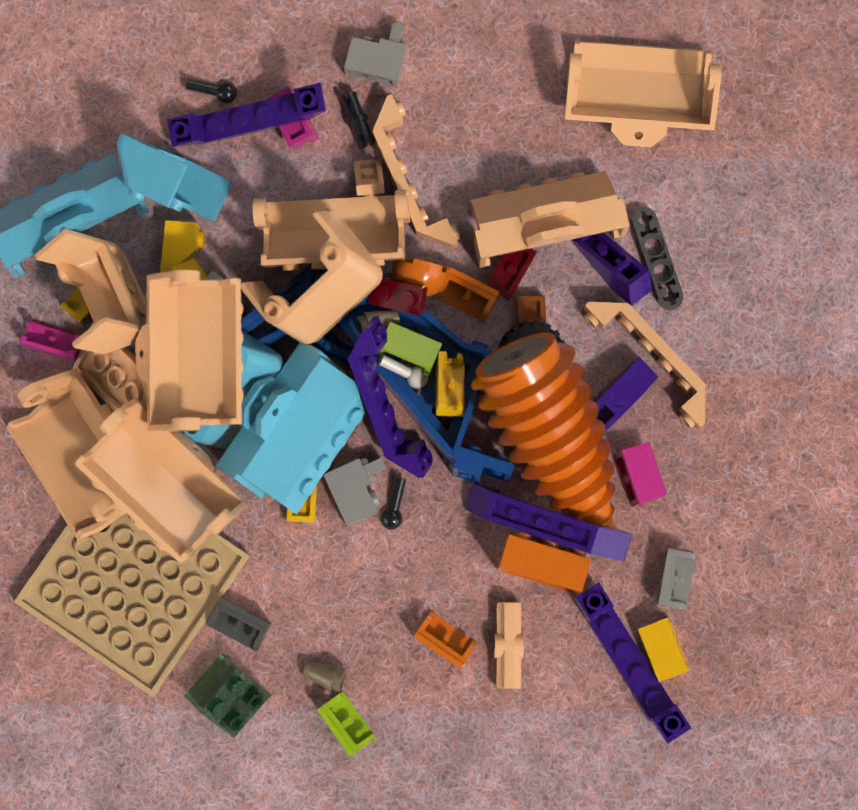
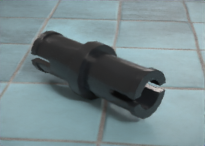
M357 92L347 93V97L345 95L341 96L340 100L348 116V127H352L359 149L368 147V144L370 146L374 145L376 142L367 123L369 118L366 113H363Z

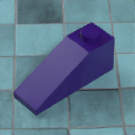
M604 232L573 240L575 246L612 291L631 306L652 291L650 270Z

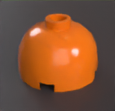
M405 256V260H394L392 278L428 287L426 297H431L443 288L449 268L415 258L407 259Z

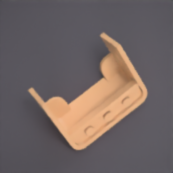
M317 211L313 215L330 236L320 250V258L328 271L291 306L282 296L274 295L264 281L243 282L241 284L242 291L268 323L303 344L319 341L373 291L382 280L381 267L337 211Z
M64 229L34 256L36 260L55 264L58 276L64 283L79 287L94 325L72 343L73 347L107 354L135 344L142 325L147 324V302L125 253L113 242Z

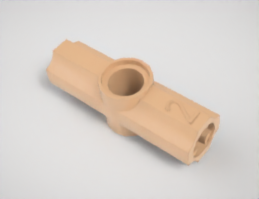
M497 603V633L494 634V658H497L496 688L521 689V659H523L524 649L523 633H521V603Z

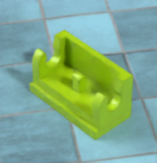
M390 322L386 330L388 341L378 355L382 356L384 352L393 354L425 368L424 374L429 376L437 361L442 343Z
M341 692L317 709L350 757L376 738L344 692Z

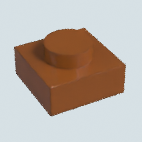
M545 295L517 296L518 325L522 321L527 320L528 323H533L534 320L540 321V324H546Z

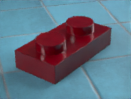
M530 248L504 254L487 286L499 291L501 297L510 301L535 258L537 251Z
M382 276L380 284L370 292L368 304L420 316L424 312L428 287Z

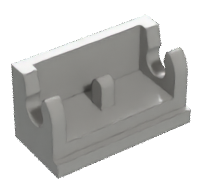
M671 548L665 549L656 605L687 610L696 559L695 553Z

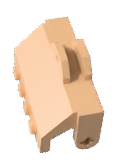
M575 41L574 53H570L564 111L565 119L610 123L611 131L623 145L652 147L667 135V127L715 130L721 83V64L711 63L712 52L710 50Z
M606 171L585 175V172H578L569 175V179L558 181V178H550L542 181V185L531 187V184H522L515 187V191L504 192L503 189L489 192L487 197L473 199L470 202L472 216L475 217L478 228L474 232L473 243L479 268L490 266L489 257L611 231L613 239L625 237L630 226L624 199H617V194Z
M407 190L395 191V195L281 202H266L265 198L253 199L254 226L260 231H264L263 254H261V266L263 267L283 266V271L300 270V265H311L312 270L327 269L320 258V250L330 236L313 216L317 211H337L379 266H385V261L405 260V223H410L409 194Z
M174 270L147 275V324L142 325L136 338V370L142 382H147V431L201 430V425L242 424L241 403L243 401V391L241 389V373L243 371V362L241 360V344L243 334L241 331V315L243 306L241 303V279L200 280V271Z
M77 368L36 381L24 387L18 394V399L23 407L29 408L40 405L29 415L10 421L6 428L76 539L80 540L103 530L126 512L116 508L111 498L104 491L95 488L91 484L90 478L75 465V462L105 435L99 428L114 410L107 403L100 405Z
M136 397L116 409L103 422L99 429L105 435L75 462V465L90 478V482L95 488L104 491L111 498L116 508L125 511L132 518L137 528L146 531L154 538V543L161 550L167 551L180 564L190 557L210 535L216 537L248 504L213 471L215 467L209 455L189 436L179 431H147V408Z

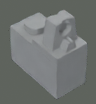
M393 22L390 36H383V38H380L379 43H376L374 39L367 36L352 37L344 66L345 75L398 88L407 54V41L402 40L404 25Z
M358 458L323 475L347 527L378 514L376 507L380 506L379 500L374 490L368 492L367 488L377 481L374 475L387 469L383 458L368 463L367 458L362 460Z

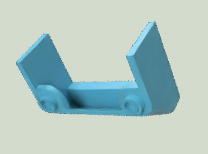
M122 132L120 133L116 145L124 184L130 188L128 194L144 200L146 196L181 212L182 208H185L215 222L231 188L232 181L169 150Z
M242 331L241 360L243 362V371L241 373V389L244 399L256 381L269 376L275 379L284 364L282 357L277 352ZM240 424L201 425V430L179 432L189 436L194 442L228 449L243 426Z

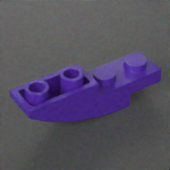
M640 356L598 393L599 396L593 400L599 407L596 419L604 423L605 432L658 378L656 373Z

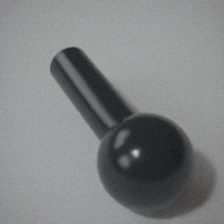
M187 79L185 87L186 90L214 95L223 103L233 102L238 93L236 86L230 82L215 85Z
M395 477L389 507L382 512L380 517L381 524L389 530L397 529L403 520L399 509L406 479L401 477Z

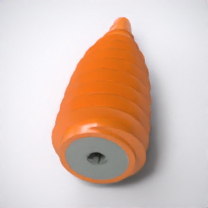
M537 333L515 340L490 354L478 365L475 372L477 377L472 381L471 388L474 390L484 389L486 393L478 405L481 410L496 411L488 421L489 427L505 428L498 439L499 444L503 446H516L510 453L509 460L513 463L527 462V465L521 471V477L525 480H540L533 491L539 496H553L549 503L550 509H563L568 516L599 526L607 525L616 528L613 520L615 507L610 503V499L615 492V485L609 481L614 473V464L607 459L611 446L607 440L602 439L605 433V425L602 421L596 419L599 407L595 401L589 399L591 387L587 382L581 381L584 374L583 368L580 364L573 362L575 349L569 344L557 343L554 335L551 333Z

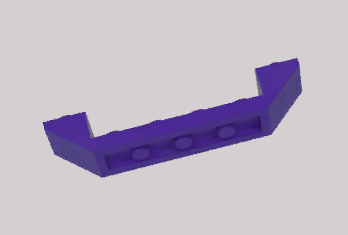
M321 83L295 88L292 94L209 114L196 115L191 113L167 119L171 146L178 147L217 142L310 120L326 111Z
M373 316L362 331L348 361L384 457L416 477L423 478L432 465V453L427 449L424 439L404 442L403 432L398 428L394 408L388 401L385 393V383L380 379L374 357L388 341L387 331L381 324L379 316Z
M478 483L472 484L465 510L485 520L588 554L625 561L633 535L607 525L599 526L501 494L499 490Z
M598 582L576 596L575 599L587 622L665 742L668 744L692 729L677 704L672 702L658 681V678L613 609L614 605L601 584Z

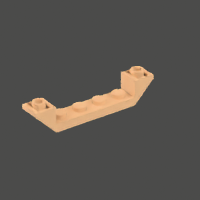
M390 94L385 99L372 131L373 139L376 142L396 191L407 190L409 194L410 222L416 236L454 250L458 248L457 240L461 239L456 225H450L448 219L445 218L426 226L429 223V219L423 207L419 209L415 199L418 198V194L413 183L408 184L404 174L408 173L402 158L397 159L393 152L397 148L391 133L385 134V132L403 125L402 117L406 115L401 101L395 102L393 95Z
M588 302L583 308L586 312L584 318L592 327L595 328L598 325L603 329L619 315L621 317L619 320L621 326L627 332L634 331L640 337L638 340L640 346L648 353L653 351L660 358L657 363L665 372L669 373L672 371L679 378L676 382L684 392L689 393L691 391L694 394L679 409L682 413L679 417L690 429L693 426L697 430L705 424L706 384L629 303Z

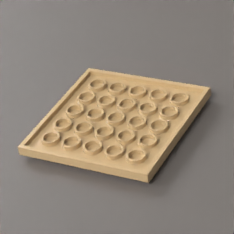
M127 513L103 530L80 540L76 539L67 524L14 603L154 698L212 614L219 598H223L251 556L220 535L216 537L210 535L190 557L180 564L167 551L161 550L154 543V538L146 531L137 528Z

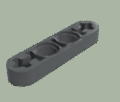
M647 207L639 208L632 216V228L646 268L650 270L651 283L657 301L664 310L673 311L682 304L683 292L655 212ZM640 214L651 218L648 222L649 231L655 229L656 233H649L643 238L641 237V234L645 233L646 230L642 223H637ZM650 239L657 240L660 244V251L654 254L649 253L645 248L646 241ZM656 266H666L669 270V276L666 279H658L654 275V268ZM673 280L674 285H670L669 289L671 294H677L678 296L674 301V305H671L669 301L663 300L667 292L665 287L659 289L658 285H665Z

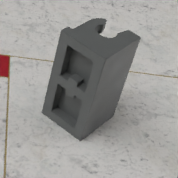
M221 597L207 622V626L258 652L272 625Z

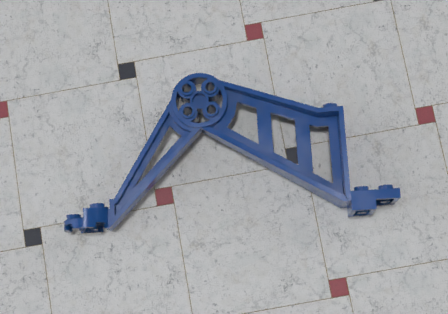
M309 265L274 293V295L282 296L287 302L295 296L298 299L320 279L314 280L318 270H312L311 265ZM320 269L322 275L328 271V269ZM369 294L336 324L353 346H355L360 337L356 317L361 316L362 312L374 311L377 307L376 305L368 304ZM256 308L241 320V330L247 334L265 321ZM426 310L420 316L397 311L400 319L399 326L411 331L415 327L425 337L442 343L440 351H447L448 358H457L458 353L463 355V363L470 367L464 388V417L453 416L447 431L431 412L436 399V362L428 376V382L421 388L419 396L401 375L378 365L381 356L375 354L376 368L380 379L384 381L385 386L446 461L454 464L452 476L479 484L481 476L484 474L509 483L514 464L509 463L508 457L494 454L493 457L482 454L483 450L472 445H467L466 448L462 447L481 391L472 389L471 384L477 377L475 372L478 365L492 354V350L488 349V345L479 341H472L471 344L464 342ZM273 326L253 336V338L269 346L289 335ZM386 352L385 356L401 363L402 358Z

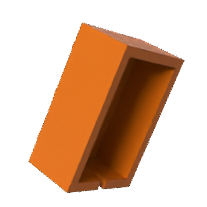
M515 531L514 536L508 535L498 571L575 594L582 593L591 559L585 557V552L570 548L568 552L559 550V544L543 540L539 544L531 541L532 536Z

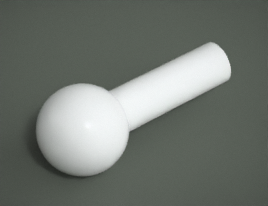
M382 355L378 361V365L405 377L407 383L412 388H422L428 382L429 377L424 374L425 369L423 367L414 366L410 368L385 355Z

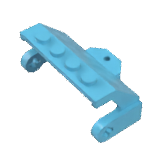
M115 154L100 161H89L82 166L81 170L73 174L71 172L65 173L57 178V182L49 186H38L32 191V194L24 198H14L7 203L8 206L0 209V258L5 268L15 278L26 274L21 261L34 256L64 229L80 233L135 206L140 217L150 213L145 200L128 194L130 188L124 184L121 165Z
M300 342L275 379L269 376L253 384L241 403L242 424L240 425L243 427L215 467L259 498L263 499L267 494L288 510L297 514L367 411L357 382L348 377L323 352L309 344Z

